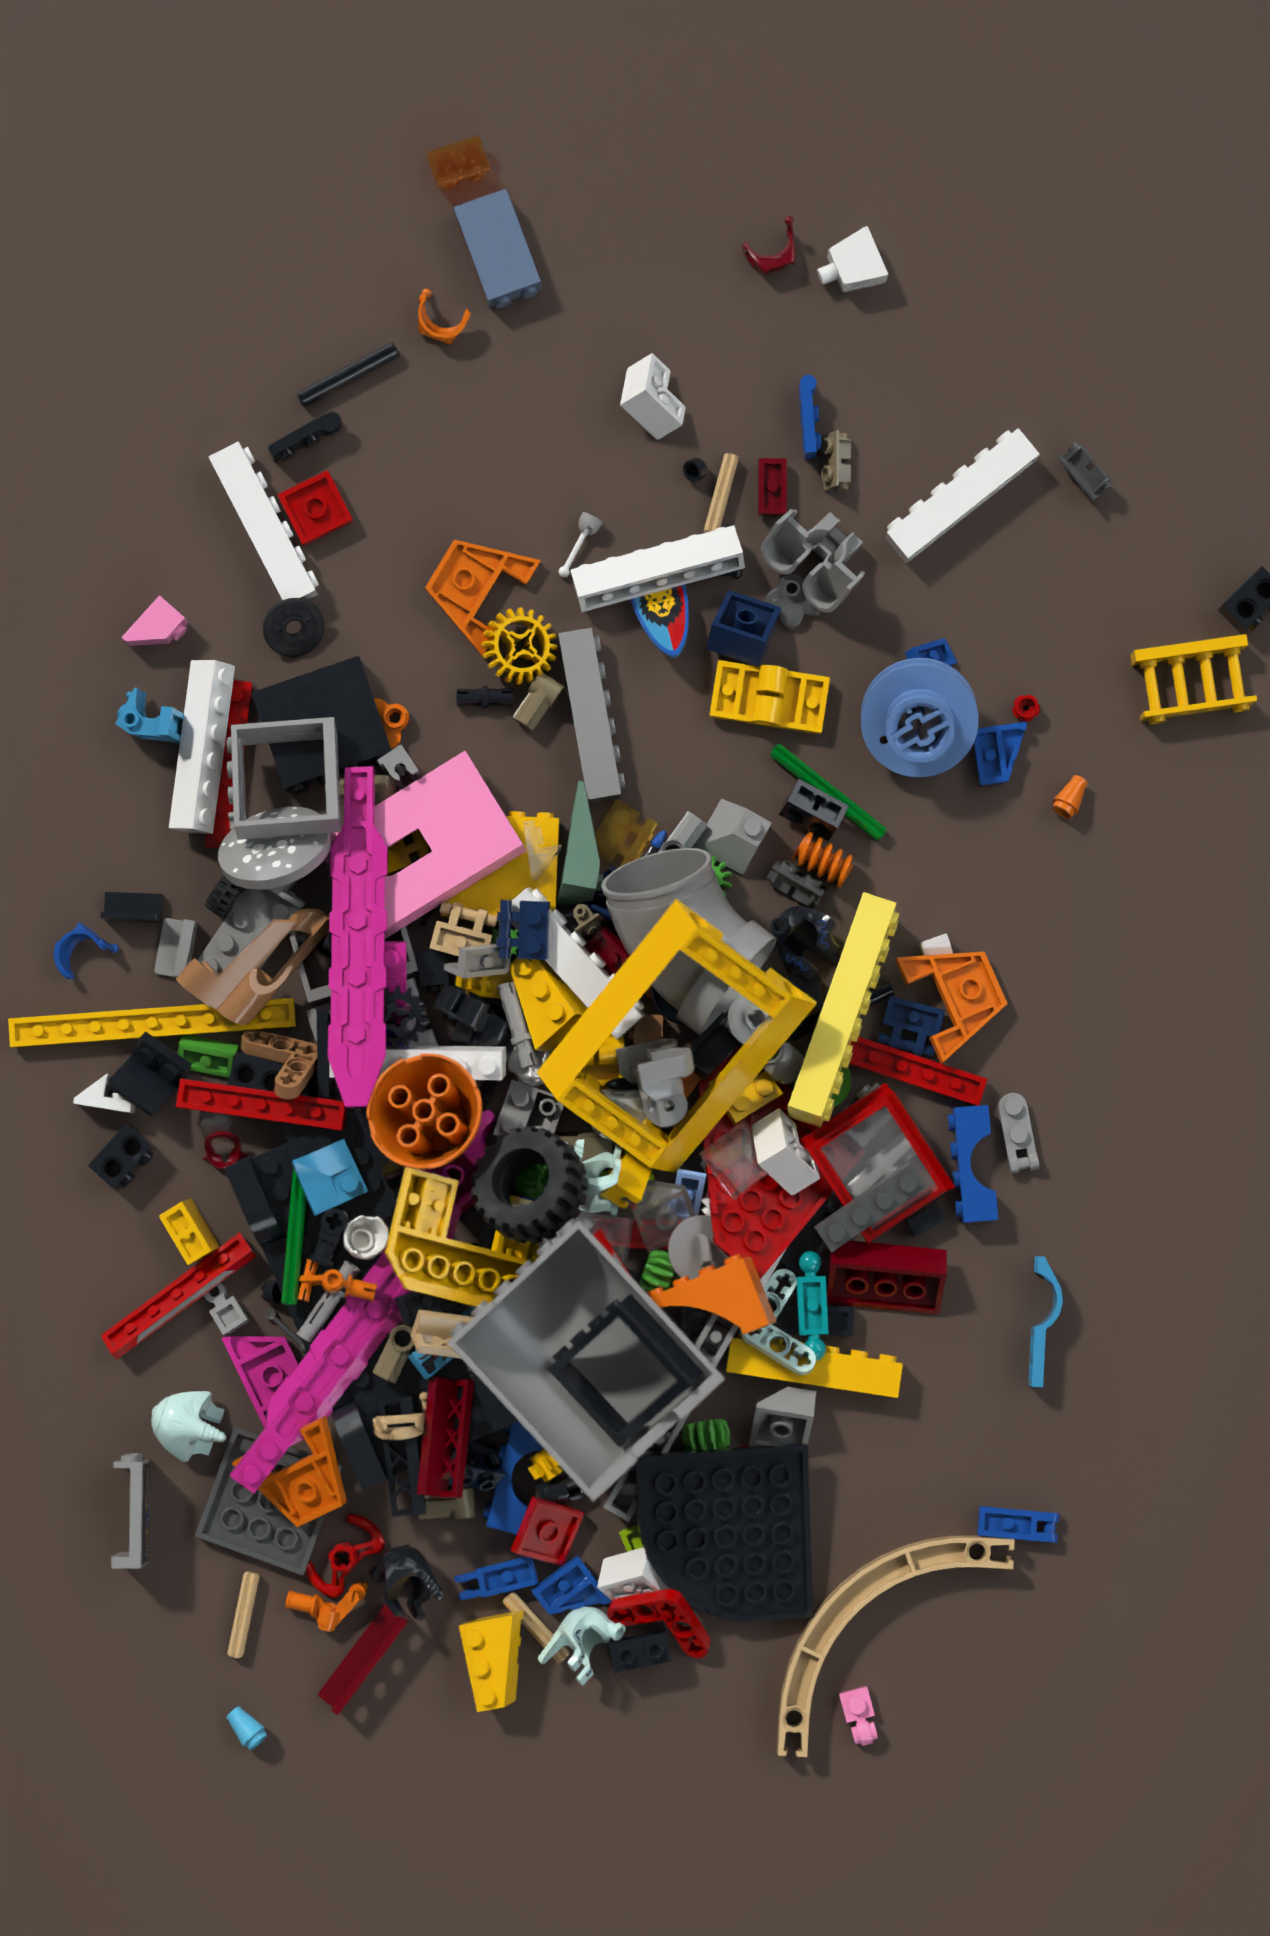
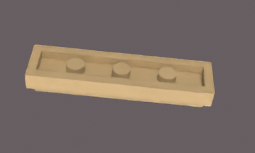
M418 1310L411 1333L417 1352L461 1358L447 1343L452 1339L449 1333L461 1321L467 1325L474 1317Z

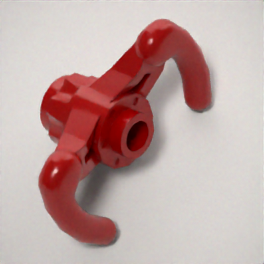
M350 1513L346 1519L348 1523L359 1526L367 1531L371 1536V1541L357 1545L341 1542L333 1547L328 1555V1559L331 1561V1568L333 1569L332 1582L330 1584L325 1583L320 1578L313 1562L310 1560L305 1571L308 1580L313 1587L328 1597L337 1598L341 1596L345 1590L344 1583L347 1574L364 1556L378 1554L385 1547L386 1540L381 1531L364 1516ZM366 1548V1550L359 1554L358 1550ZM347 1551L350 1554L348 1557L350 1560L347 1562L342 1561L340 1553ZM338 1572H343L338 1578Z

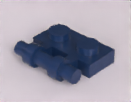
M500 900V911H497V920L500 921L499 937H496V946L499 947V958H510V947H518V959L548 960L550 902L520 901V911L511 912L512 900ZM511 921H519V938H511Z
M889 996L882 1024L893 1027L891 1035L880 1032L877 1043L912 1052L916 1056L921 1057V1055L932 1058L935 1050L933 1046L925 1044L926 1037H931L940 1032L945 1010ZM901 1030L917 1033L916 1041L900 1038Z

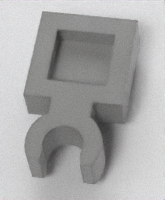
M220 1283L217 1285L219 1288L218 1296L212 1297L211 1293L208 1292L204 1297L207 1301L215 1304L216 1307L209 1312L224 1336H228L250 1320L235 1296L227 1299V1288Z

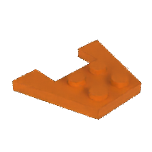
M454 539L424 589L481 657H483L482 655L486 652L487 648H482L481 643L490 641L483 636V632L485 630H492L473 618L501 571L526 585L541 560Z
M985 951L895 958L906 985L932 975L954 1027L929 1037L940 1063L948 1059L1008 1004Z
M326 1415L300 1429L313 1454L274 1473L271 1471L258 1488L296 1527L333 1511L347 1502ZM243 1456L234 1460L232 1464L236 1467Z

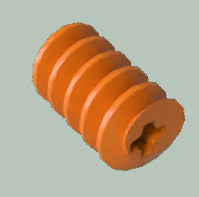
M809 832L801 841L791 860L798 856L797 865L799 867L808 862V872L818 868V878L828 873L827 883L829 884L838 879L837 889L840 890L854 866L851 864L853 855L849 854L846 858L842 859V849L837 850L833 854L832 843L822 848L823 838L820 837L815 842H812L813 833Z

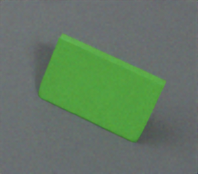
M183 1035L179 1042L178 1054L192 1063L190 1071L229 1078L239 1045L193 1035Z

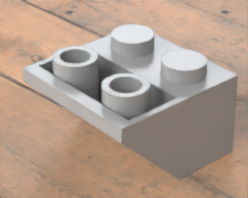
M511 1080L493 1135L498 1137L504 1134L507 1136L509 1135V1130L519 1128L524 1131L526 1126H534L538 1130L544 1128L554 1134L564 1105L557 1101L552 1093Z

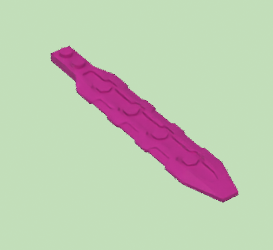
M373 766L345 768L344 824L341 828L342 832L338 833L330 848L332 911L330 912L329 932L332 934L331 968L329 969L331 1024L328 1026V1059L346 1108L367 1107L386 1057L384 989L387 987V968L384 966V932L387 931L385 876L388 869V847L375 826V769Z
M453 1204L446 1238L452 1240L462 1209ZM386 1247L362 1280L369 1283H377L373 1302L348 1295L345 1298V1304L327 1328L321 1330L311 1343V1349L290 1377L284 1379L269 1399L264 1430L230 1474L232 1479L253 1494L287 1449L304 1440L300 1429L325 1415L327 1418L333 1412V1406L351 1382L357 1380L368 1365L367 1361L387 1334L391 1333L401 1321L394 1297L412 1290L404 1289L385 1254Z

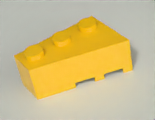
M517 957L510 964V971L535 1050L553 1051L587 1008L545 960L518 959Z
M524 1610L472 1619L459 1625L477 1712L503 1708L516 1701L519 1669L517 1660L518 1649L521 1646L520 1626Z

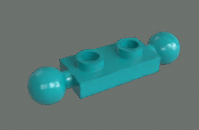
M807 1251L799 1258V1267L805 1273V1277H796L799 1336L808 1335V1340L804 1345L814 1352L816 1361H818L826 1353V1346L820 1339V1335L829 1334L826 1276L816 1275V1272L821 1268V1258L816 1252ZM804 1353L805 1357L808 1359L809 1354Z

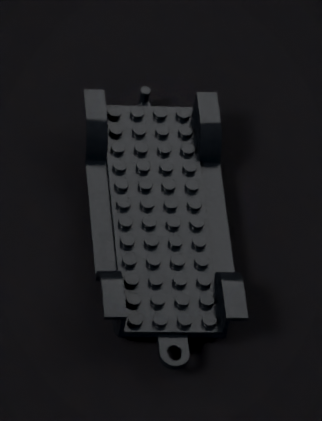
M367 1107L355 1110V1113L346 1116L344 1131L280 1122L289 1142L224 1168L247 1223L258 1244L263 1249L281 1294L288 1233L293 1160L344 1139L368 1192L334 1208H341L346 1211L350 1221L361 1215L379 1217L388 1227L390 1234L405 1166L389 1159L376 1146L371 1137ZM308 1201L306 1204L300 1276L304 1275L307 1259L315 1252L322 1228L321 1219L325 1213L323 1212L314 1217ZM337 1213L334 1217L328 1218V1221L332 1223L331 1228L333 1229L343 1224V1221L339 1220V1214ZM342 1236L333 1259L335 1262L334 1267L319 1263L316 1275H324L326 1271L331 1269L339 1271L346 1260L361 1270L355 1279L362 1281L381 1256V1253L368 1260L355 1258L344 1247ZM312 1260V1263H311L310 1271L312 1270V1266H313V1262H314L313 1260ZM322 1285L312 1287L309 1302H304L305 1290L302 1301L298 1300L296 1305H287L297 1331L300 1330L323 1296L325 1290ZM345 1298L340 1300L321 1330L327 1328L345 1304ZM459 1303V1306L440 1313L461 1315L471 1306ZM402 1320L397 1326L403 1325ZM415 1322L408 1324V1326L413 1328ZM406 1330L398 1331L395 1337L397 1344L403 1347L409 1345L411 1342L410 1333ZM390 1333L387 1334L367 1361L368 1365L357 1380L351 1382L333 1406V1412L331 1413L362 1491L387 1480L383 1439L375 1435L373 1418L380 1416L378 1400L414 1396L415 1412L417 1414L423 1412L422 1401L419 1398L422 1392L428 1393L429 1378L425 1380L409 1358L396 1383L372 1373L389 1339ZM300 1337L308 1353L311 1349V1343ZM415 1345L412 1348L410 1354H412L416 1350ZM451 1359L431 1376L451 1380L474 1381L468 1441L476 1440L518 1422V1419L463 1359ZM458 1387L457 1400L459 1402L462 1399L463 1387ZM400 1403L385 1405L387 1416L402 1415ZM458 1417L454 1422L455 1431L459 1428L460 1419ZM423 1433L418 1436L420 1454L422 1450ZM405 1439L390 1440V1447L400 1454L406 1446ZM391 1452L392 1463H393V1462L395 1461V1459L397 1458V1456L394 1455V1454ZM405 1452L403 1457L407 1459V1454ZM400 1459L393 1467V1474L397 1475L408 1470V1465Z

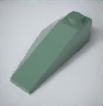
M578 781L569 827L570 832L565 850L566 858L561 873L556 906L559 907L593 901L595 891H601L604 874H599L600 860L583 781Z

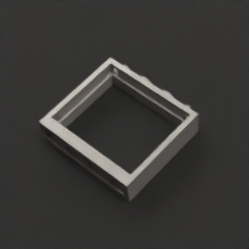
M334 717L231 725V737H227V751L232 753V761L227 762L228 778H233V786L228 787L229 804H233L234 812H229L230 830L235 829L238 840L342 832L338 739ZM324 739L327 814L246 821L244 746Z

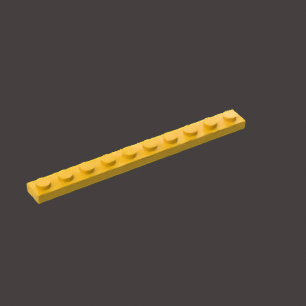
M295 998L270 999L258 1015L247 1025L230 1021L220 1014L217 1009L206 1004L9 1018L10 1047L15 1048L138 1039L145 1031L153 1037L296 1027Z

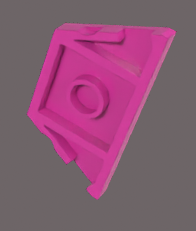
M225 1336L222 1338L223 1343L265 1428L269 1399L284 1379L290 1377L299 1365V1362L287 1337Z

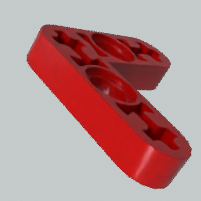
M665 1589L615 1598L611 1601L608 1608L607 1617L609 1620L616 1624L621 1623L624 1626L664 1620L688 1656L703 1658L708 1653L711 1644L708 1633L684 1596L676 1590ZM639 1605L647 1606L651 1608L652 1611L644 1610ZM677 1621L686 1622L690 1626H682Z

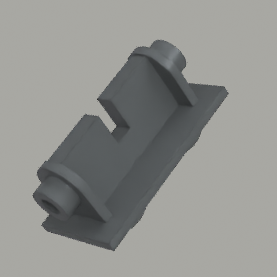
M1075 442L1068 448V451L1057 457L1062 463L1064 470L1073 476L1079 483L1081 490L1093 501L1105 494L1113 485L1110 482L1111 477L1108 476L1099 464L1090 469L1088 465L1094 458L1083 444L1079 445Z
M777 859L766 880L770 881L769 885L785 894L788 893L791 886H794L797 889L792 898L808 907L810 905L816 907L820 900L819 896H822L827 888L822 885L823 882L816 876L811 874L806 876L797 871L798 867L787 860L782 862Z

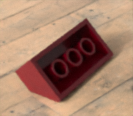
M849 1240L833 1252H830L826 1287L827 1304L939 1315L947 1276V1250L872 1242L868 1244L867 1242Z

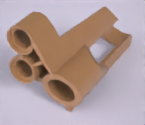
M302 909L292 914L289 919H274L221 974L214 970L207 962L201 963L194 958L176 980L204 1004L217 1009L225 1018L237 1024L247 1025L258 1015L329 931L330 917L319 909ZM290 931H302L309 934L310 936L273 979L259 968Z

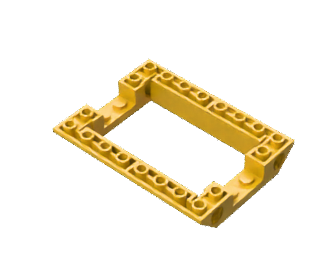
M675 899L537 1070V1074L557 1101L650 1168L676 1173L817 1004L815 1000L773 969L769 968L765 973L722 941L723 932L678 899ZM681 950L766 1012L768 1016L672 1130L670 1136L660 1130V1126L653 1124L647 1117L641 1123L599 1092L601 1083L589 1074L584 1075L580 1071L676 953Z

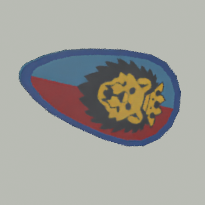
M685 585L631 599L636 617L651 642L668 657L674 658L679 656L685 646L689 628V603Z

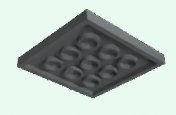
M235 1426L195 1537L304 1575L326 1514L296 1527L258 1489L253 1494L232 1479L230 1474L235 1468L232 1462L245 1455L260 1435ZM290 1446L272 1469V1472L274 1473L313 1453ZM338 1463V1467H339V1471H340V1475H341V1472H342V1469H343V1466H344V1465Z

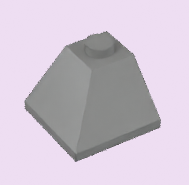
M721 799L707 823V828L693 848L707 851L711 858L715 856L717 862H725L726 867L743 876L770 829L772 822L747 808Z
M786 1387L756 1404L749 1446L806 1443L808 1445L814 1418L816 1391Z

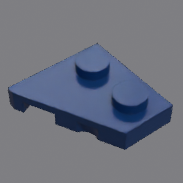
M1026 722L978 728L973 747L979 786L1001 784L1009 781L1022 737L1027 727Z
M578 1555L531 1589L549 1615L561 1613L567 1609L575 1610L599 1603L604 1605L611 1602L597 1588L598 1581Z

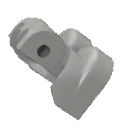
M790 509L774 524L762 542V556L770 568L776 572L790 574L804 562L810 552L814 551L824 561L818 564L805 578L802 585L803 593L809 603L819 611L832 612L859 585L865 574L864 571H861L856 576L845 566L863 542L854 532L846 537L837 529L841 520L837 519L831 512L807 532L793 519L797 514V510Z
M658 1039L615 1049L619 1073L632 1085L637 1084L647 1119L660 1127H670L680 1122L687 1112V1100L683 1093L684 1088L681 1078L689 1076L694 1071L691 1049L678 1048L676 1039Z

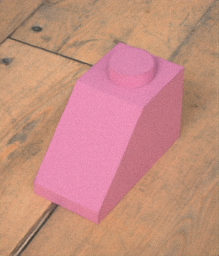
M159 595L122 636V639L129 646L170 644L173 639L177 641L184 635L187 630L185 626L188 624V621Z

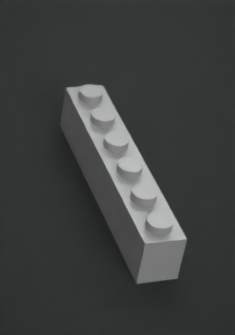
M592 628L558 633L588 803L621 798V790H625L626 786L623 773H618L616 762H621L619 746H613L611 735L616 734L614 718H608L606 707H611L609 690H603L601 680L606 679L604 662L598 663L596 652L601 651L599 635H593Z

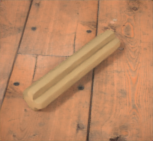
M724 454L704 527L705 533L721 527L739 459L734 454Z
M245 1572L243 1574L227 1652L228 1656L233 1658H242L244 1655L260 1577L259 1574L254 1572Z
M510 1592L503 1599V1604L511 1612L524 1610L521 1623L545 1648L554 1634L516 1592ZM563 1646L552 1657L557 1663H561L569 1656V1651Z

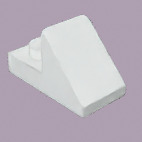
M109 1074L104 1075L74 1097L73 1101L77 1105L133 1114L135 1111V1105L118 1093L112 1092L111 1098L108 1097L109 1087L106 1084L111 1078Z

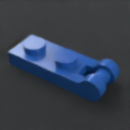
M804 375L799 385L804 459H815L817 450L821 449L820 432L815 433L814 422H819L818 405H813L812 399L817 381L812 375Z
M979 1506L977 1535L1057 1543L1058 1533H1055L1060 1513ZM1037 1521H1045L1044 1532L1036 1531Z

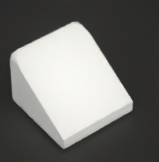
M947 933L919 943L923 956L953 954Z

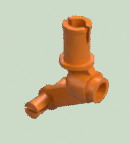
M307 1259L304 1275H301L299 1278L301 1286L297 1297L298 1300L302 1301L304 1291L306 1290L304 1302H309L312 1287L322 1285L323 1289L328 1293H337L343 1289L345 1290V1298L349 1295L373 1302L377 1283L353 1279L352 1275H349L348 1281H346L340 1271L333 1269L326 1271L324 1275H316L319 1263L314 1261L310 1271L312 1260Z
M362 1580L353 1584L337 1605L325 1603L319 1594L310 1596L290 1590L287 1595L285 1608L310 1613V1617L315 1618L320 1630L334 1631L335 1627L352 1608L364 1599L368 1584L365 1581L362 1583Z

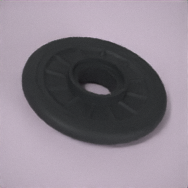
M288 598L276 603L266 614L263 623V635L269 647L276 653L288 657L301 656L310 652L319 644L324 633L322 613L316 605L302 598ZM298 621L301 623V629L294 634L288 633L286 631L288 623Z

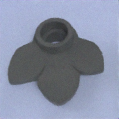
M794 573L784 575L778 583V588L770 591L765 598L766 603L781 607L779 618L782 624L791 631L800 624L804 614L811 616L820 615V611L809 603L803 593L802 585L804 579ZM795 583L797 591L789 593L786 589L787 585Z

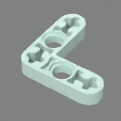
M788 1269L777 1270L764 1287L767 1298L776 1304V1310L773 1312L776 1319L793 1294L797 1284L795 1274ZM786 1277L789 1279L788 1285L790 1288L784 1286L778 1297L774 1294L779 1284L776 1279L783 1280ZM773 1324L759 1329L758 1332L760 1334L754 1333L752 1336L748 1335V1333L743 1335L740 1328V1336L746 1343L798 1375H806L813 1370L816 1362L814 1352L806 1345L773 1326ZM780 1338L785 1342L786 1349L782 1352H774L770 1348V1341ZM791 1346L795 1347L793 1354L801 1358L804 1353L809 1354L807 1362L810 1364L809 1366L807 1364H803L802 1367L798 1366V1359L792 1355L789 1360L785 1358Z

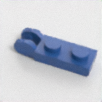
M526 1556L475 1569L476 1571L454 1576L455 1583H463L478 1578L480 1586L479 1589L462 1591L458 1594L459 1600L479 1596L484 1598L539 1584L534 1560Z

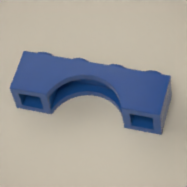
M989 1106L952 1108V1114H947L948 1131H953L954 1143H950L951 1160H956L957 1171L952 1172V1182L955 1186L954 1189L958 1188L959 1200L954 1202L956 1217H961V1223L998 1220L996 1191L984 1187L977 1181L970 1164L971 1154L975 1145L982 1138L991 1134Z
M519 1420L506 1427L505 1434L510 1435L507 1446L501 1445L499 1453L506 1475L494 1488L490 1489L495 1491L492 1502H486L483 1518L488 1519L487 1527L513 1534L518 1533L528 1506L519 1498L514 1490L512 1483L513 1469L524 1455L543 1449V1446Z

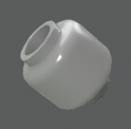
M784 1042L763 1068L775 1081L781 1084H789L798 1079L804 1057L794 1046Z

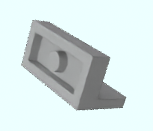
M170 918L164 919L154 969L156 974L177 978L190 963L198 929L197 922L183 919V921Z
M496 944L460 947L458 963L444 964V970L462 978L509 974L512 947H510V958H499V947Z

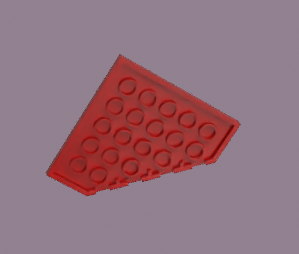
M740 1045L706 1081L701 1079L697 1084L698 1099L709 1087V1082L717 1077L716 1075L726 1067L740 1050ZM764 1068L758 1073V1075L765 1071ZM777 1081L775 1082L783 1093L779 1098L735 1125L725 1113L703 1139L713 1245L729 1258L740 1254L741 1258L751 1257L760 1279L833 1192V1189L819 1168V1180L798 1193L791 1195L758 1165L752 1125L778 1108L788 1116V1104L793 1090L786 1084H781ZM790 1118L796 1124L799 1139L817 1128L816 1126ZM844 1133L820 1148L841 1181L866 1152Z

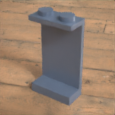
M507 189L454 207L457 223L463 232L489 308L494 306L502 308L511 304L513 299L519 297L527 299L535 296L538 290L542 289L541 280Z

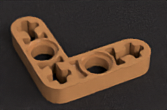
M247 1030L242 1033L241 1049L244 1053L284 1063L275 1078V1094L283 1099L298 1097L317 1070V1045L262 1030Z

